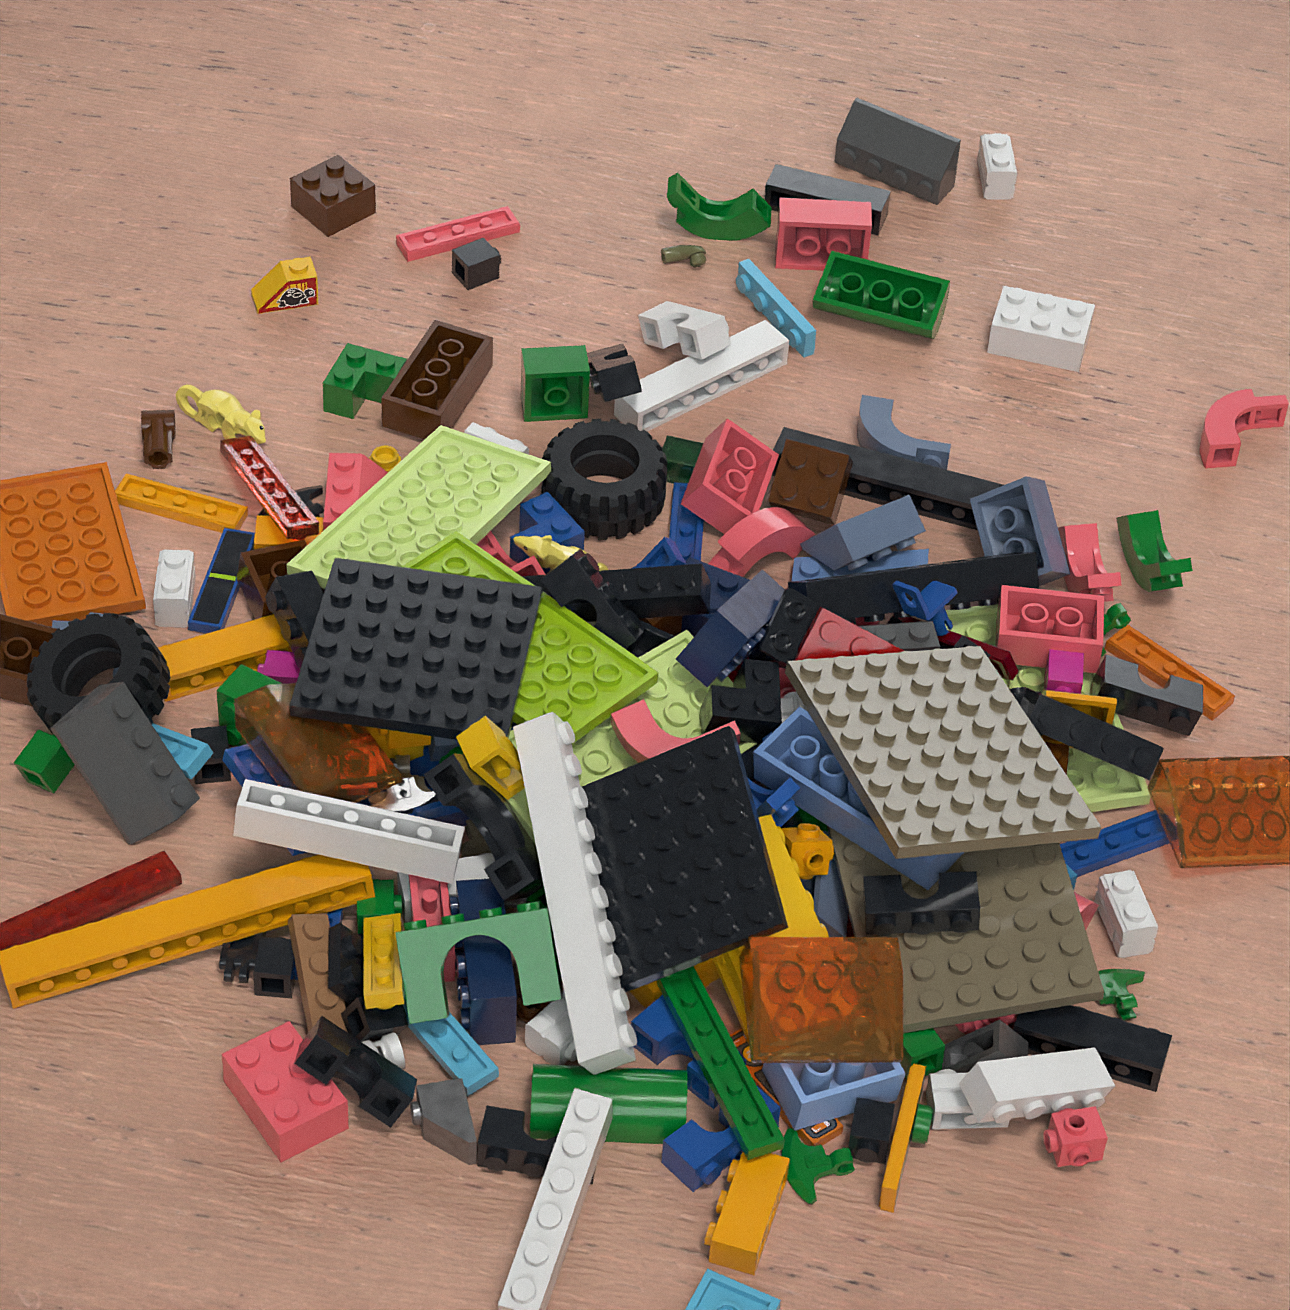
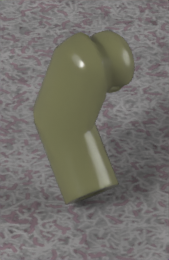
M677 245L661 249V258L664 264L690 259V265L693 267H700L706 263V251L701 246Z

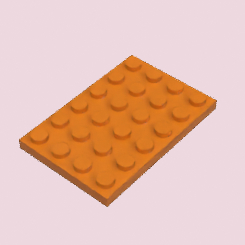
M107 462L0 480V595L5 615L49 627L52 626L53 620L72 621L76 618L83 620L86 619V615H89L90 612L120 614L146 609L145 597Z

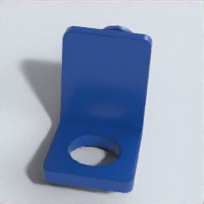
M895 581L892 584L904 613L926 621H933L937 636L949 633L947 628L952 630L953 624L944 606L958 593L955 587L938 581H932L920 592L918 588L899 581ZM905 593L909 594L913 600L909 601Z

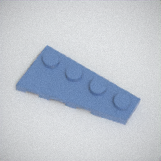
M929 549L892 551L891 554L876 561L873 560L871 555L866 557L867 564L852 571H849L848 566L833 570L813 556L794 558L791 582L928 564Z

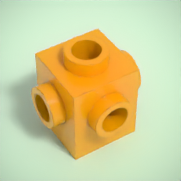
M802 823L797 828H781L785 835L787 851L799 866L800 879L808 880L812 879L814 875H828L829 863L834 855L833 840L822 832L820 827L814 824Z

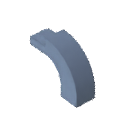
M862 395L857 427V439L860 447L947 470L951 444L916 439L903 434L894 426L891 419L894 400Z

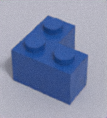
M546 492L520 504L519 533L510 536V558L517 563L529 558L515 544L513 538L516 536L544 537L550 535L552 536V541L567 547L575 546L584 550L585 531ZM542 568L545 574L551 570L550 568Z

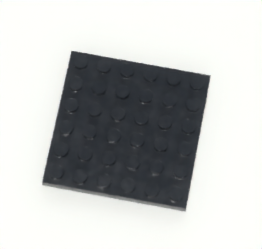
M334 558L289 705L290 716L457 740L456 736L469 728L473 723L487 716L509 738L541 606L543 587Z
M730 726L582 786L588 799V807L585 808V812L595 833V839L591 842L593 852L598 856L602 867V872L598 876L600 885L604 888L608 897L609 905L605 908L607 919L611 922L615 931L616 939L612 942L614 953L618 956L623 973L619 976L621 988L625 993L789 928L736 734Z

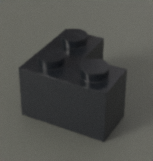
M744 659L733 681V687L711 685L700 707L701 735L735 720L741 732L740 742L762 744V738L771 732L773 733L782 724L779 663Z

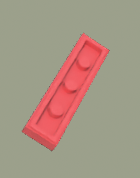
M506 206L396 235V244L407 262L451 251L483 237L486 241L519 233L520 223L510 208Z

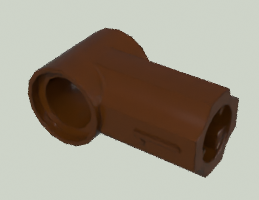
M141 411L144 463L149 464L153 469H165L166 465L173 462V439L176 438L175 411Z

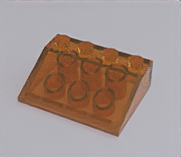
M296 683L265 685L234 699L235 725L237 730L280 787L357 803L403 782V776L366 727L290 716L289 705Z
M1290 756L1159 759L1147 789L1180 868L1290 864Z
M749 937L739 956L752 1063L902 1062L903 967L898 937Z

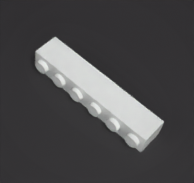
M767 320L750 326L729 337L730 346L704 359L689 356L640 379L642 392L615 399L614 416L623 424L629 422L636 425L639 431L644 429L648 432L786 365L789 340Z
M245 779L236 807L233 836L453 884L465 827Z
M574 1088L498 1303V1310L547 1309L613 1119L612 1099Z

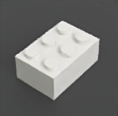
M1003 286L991 325L987 353L1079 372L1091 330L1095 305L1050 294L1027 291L1021 288Z

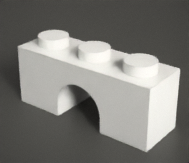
M669 301L638 315L644 343L664 349L680 342L682 354L704 359L731 345L728 334L729 326L723 315Z

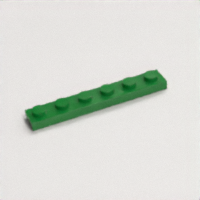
M694 966L657 980V985L747 1160L784 1149L785 1139Z

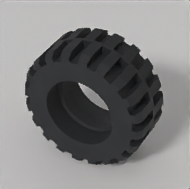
M601 418L592 419L589 423L581 421L575 423L571 429L566 427L558 433V437L555 436L548 443L542 459L551 462V472L542 481L541 494L548 492L585 531L584 537L597 536L598 540H607L608 537L615 536L616 539L625 538L627 533L631 532L634 535L643 530L644 525L648 527L661 513L666 498L667 458L657 440H652L653 437L644 429L639 431L638 427L629 422L622 424L616 419L601 421ZM609 475L622 480L603 483L589 480L587 477Z
M96 613L89 614L83 620L76 618L68 622L69 626L63 630L58 628L52 633L53 638L48 643L44 641L39 647L38 652L40 654L38 657H33L29 668L32 672L28 673L27 696L34 711L52 734L51 727L87 696H79L88 681L97 674L112 668L119 669L108 684L124 682L151 724H153L152 718L154 715H159L164 707L162 700L167 699L170 689L168 684L171 678L170 669L167 667V661L149 634L140 624L135 623L132 618L122 615L119 617L118 614L104 613L101 617Z

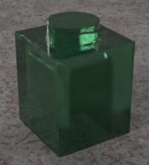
M667 435L662 448L667 458L668 483H689L704 443Z

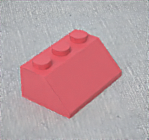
M329 453L323 529L325 530L388 472L364 454Z

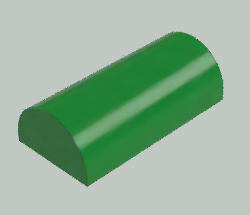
M831 250L813 297V308L934 339L944 316L950 281Z
M533 1064L530 1137L533 1139H551L559 1133L574 1088L612 1099L613 1119L605 1142L663 1144L665 1138L686 1124L687 1070L615 1067L593 1075L583 1066Z

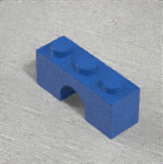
M661 995L631 1021V1026L637 1039V1044L633 1047L656 1065L660 1064L667 1057L676 1054L686 1055L693 1059L687 1064V1089L712 1109H715L719 1103L663 995ZM739 1051V1053H740V1055H741V1057H742V1059H743V1061H744V1063H745V1065H746L747 1060L743 1057V1055H742L741 1052Z
M758 1087L779 1127L781 1107ZM721 1107L719 1109L718 1121L726 1130L710 1132L701 1128L691 1119L663 1140L661 1163L692 1192L704 1184L709 1185L720 1176L721 1172L731 1165L733 1159L740 1160L743 1152Z

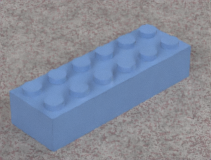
M800 706L753 751L754 778L770 789L776 790L791 777L800 787L791 797L796 802L795 805L927 890L937 882L939 873H945L964 853L896 859L809 712Z

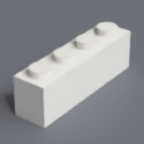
M1096 1048L977 1062L960 1081L959 1086L978 1123L990 1121L1004 1123L1012 1118L1025 1117L1026 1119H1033L1042 1114L1055 1113L1067 1108L1074 1110L1094 1106L1098 1108L1104 1104V1098L1115 1087V1084Z

